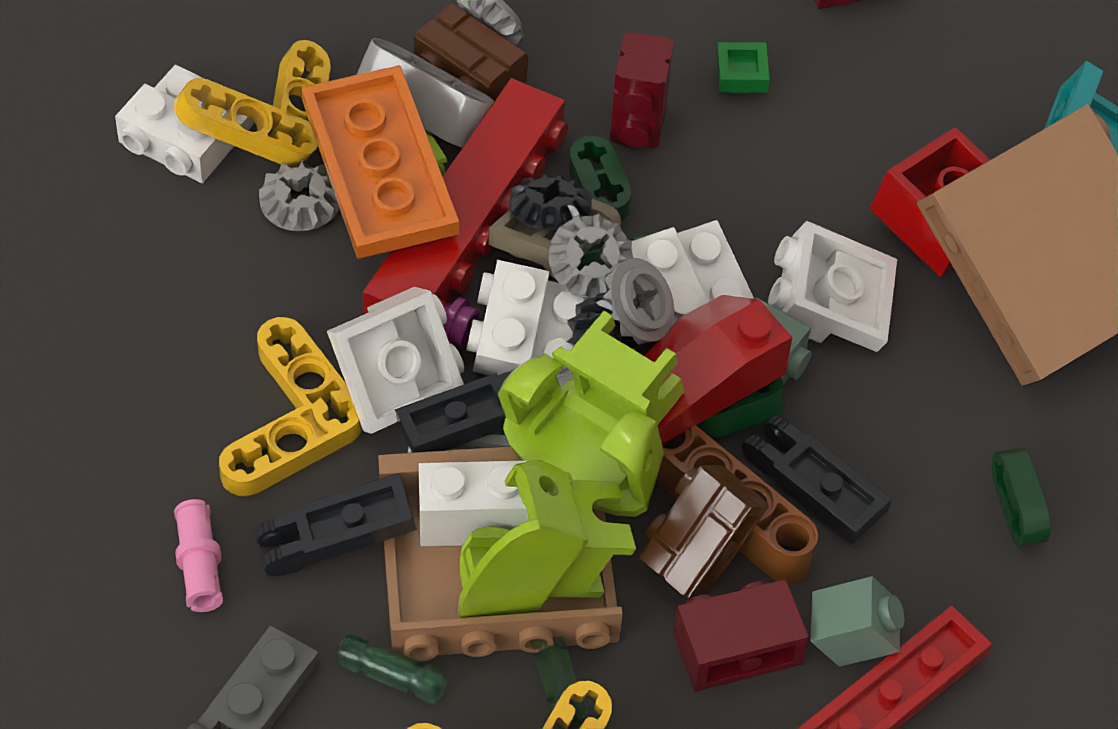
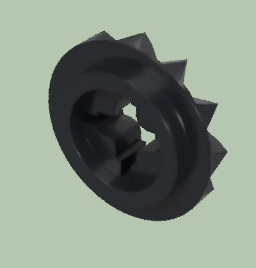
M543 173L539 179L523 178L520 185L511 188L509 209L511 214L525 225L544 231H557L560 226H563L577 215L581 217L591 215L592 195L591 192L582 189L580 181H565L563 175L549 178Z

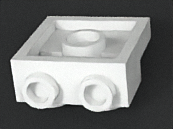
M174 65L154 88L144 83L117 113L115 119L118 139L132 153L144 154L164 164L171 172L177 175H186L203 184L234 146L193 130L178 119L174 111L176 97L188 81L202 77ZM224 110V112L222 113V115H221L222 118H223L224 114L226 113V110ZM236 115L238 123L246 130H249L255 123L246 115Z
M717 220L679 233L672 227L632 241L633 258H640L651 263L660 271L669 285L674 301L673 324L680 317L721 295L754 299ZM636 295V297H637V299H638V301H639V303H640V305H641V302H640V301L644 300L645 297H644V295H641V296H637V295Z
M808 221L792 237H784L778 246L774 259L775 265L783 268L782 277L778 278L769 294L768 304L811 327L809 339L821 343L832 333L878 352L888 341L897 259Z
M497 260L494 274L483 273L477 300L478 304L487 305L484 321L473 319L466 351L477 353L473 372L485 375L494 373L500 375L514 370L524 362L534 357L542 356L544 353L553 358L552 352L560 346L570 351L573 345L566 341L572 338L573 332L567 320L576 316V304L582 303L588 298L572 294L557 282L548 281L549 271ZM564 365L557 373V377L572 375L570 368Z
M412 287L367 307L369 313L327 331L361 426L365 432L372 434L396 423L395 409L464 385L460 375L464 372L462 358L456 347L449 343L443 324L447 322L444 307L438 297L432 294L430 290Z

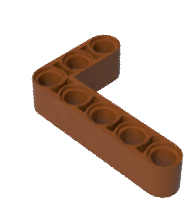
M696 425L662 444V446H671L675 449L663 448L664 455L656 483L678 500L679 496L675 493L676 486L689 470L695 467L699 469L700 466L720 465L725 467L740 479L744 486L751 488L769 505L738 551L775 581L786 579L789 585L806 579L811 572L818 540L817 528L806 515ZM782 546L794 547L799 551H787Z

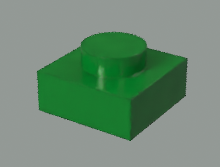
M717 42L718 91L729 93H768L770 78L766 42Z

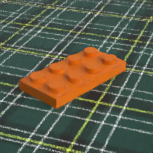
M400 65L301 88L302 101L357 259L459 234L457 214Z

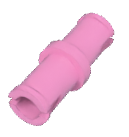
M198 499L181 502L174 509L180 543L175 550L177 566L184 573L186 606L188 608L191 607V610L194 612H209L215 610L223 603V594L220 591L217 565L221 561V550L219 544L213 540L209 504L206 505L205 501Z

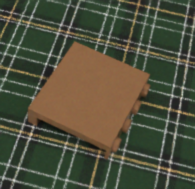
M1089 104L916 203L1022 386L1045 378L1118 334V153L1109 140L1110 131L1101 116L1093 112Z
M511 447L378 455L379 480L400 473L417 528L415 531L384 540L392 659L408 658L413 661H426L437 655L463 653L471 657H483L494 651L518 649L529 653H539L551 647L574 645L586 649L603 647L608 643L619 642L622 607H617L611 559L600 573L604 588V594L601 598L549 597L537 613L460 618L458 603L460 593L463 590L460 579L462 545L420 547L419 463L521 461ZM592 508L595 516L606 522L605 512Z

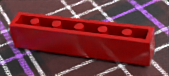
M511 78L443 175L444 183L459 220V234L391 251L363 291L364 314L369 313L367 307L412 287L430 290L432 294L438 297L443 307L449 304L456 292L462 294L467 289L473 276L474 265L480 256L487 257L493 249V246L489 245V227L510 210L511 188L520 185L523 178L539 179L545 167V159L550 151H558L562 146L568 132V123L564 122L565 100Z

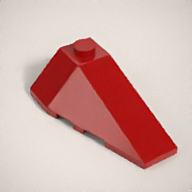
M721 295L680 317L670 327L665 336L645 355L646 358L655 362L666 348L676 353L678 364L664 382L673 373L682 379L684 388L682 396L657 425L662 444L786 375L793 337L760 299Z

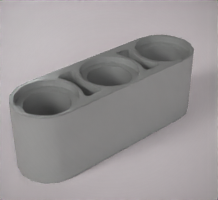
M371 39L356 75L400 65L424 129L453 145L463 148L494 101L481 91L461 82L456 77L406 49L383 39Z

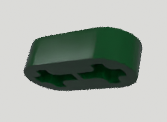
M584 136L577 139L572 144L569 155V172L572 180L580 181L582 189L591 192L592 199L614 207L618 211L621 221H623L630 211L632 192L614 147L609 141L599 136ZM592 157L595 163H600L599 170L595 171L591 161L584 158ZM605 189L609 199L616 202L608 203L605 197H600V190Z
M781 377L696 426L709 437L718 438L767 421L772 416L780 415L785 409L784 385Z
M1024 448L994 452L992 456L993 482L1014 542L1017 546L1047 542L1050 537L1049 512L1028 452Z

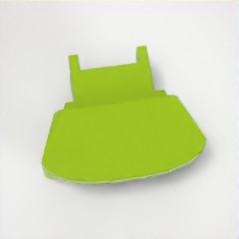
M603 311L570 351L560 346L552 352L553 358L545 353L542 356L534 357L517 367L504 380L498 391V396L506 416L503 430L511 449L521 461L542 460L548 462L562 471L571 473L572 480L618 481L622 495L618 505H594L592 508L615 516L636 517L648 510L664 455L657 425L682 396L684 388L682 379L673 373L664 382L678 364L676 353L666 348L655 362L651 361L608 335L615 327L613 316ZM565 365L570 368L573 380L570 379L561 386L559 385L557 373Z
M542 460L526 461L514 465L504 480L505 485L508 487H518L519 495L526 506L529 520L512 530L489 526L471 531L462 545L460 555V579L463 588L458 603L460 618L537 613L549 597L601 598L604 594V588L600 573L613 555H632L636 550L629 524L603 522L595 516L592 510L594 505H618L622 499L618 481L572 480L571 473L562 471L560 468Z

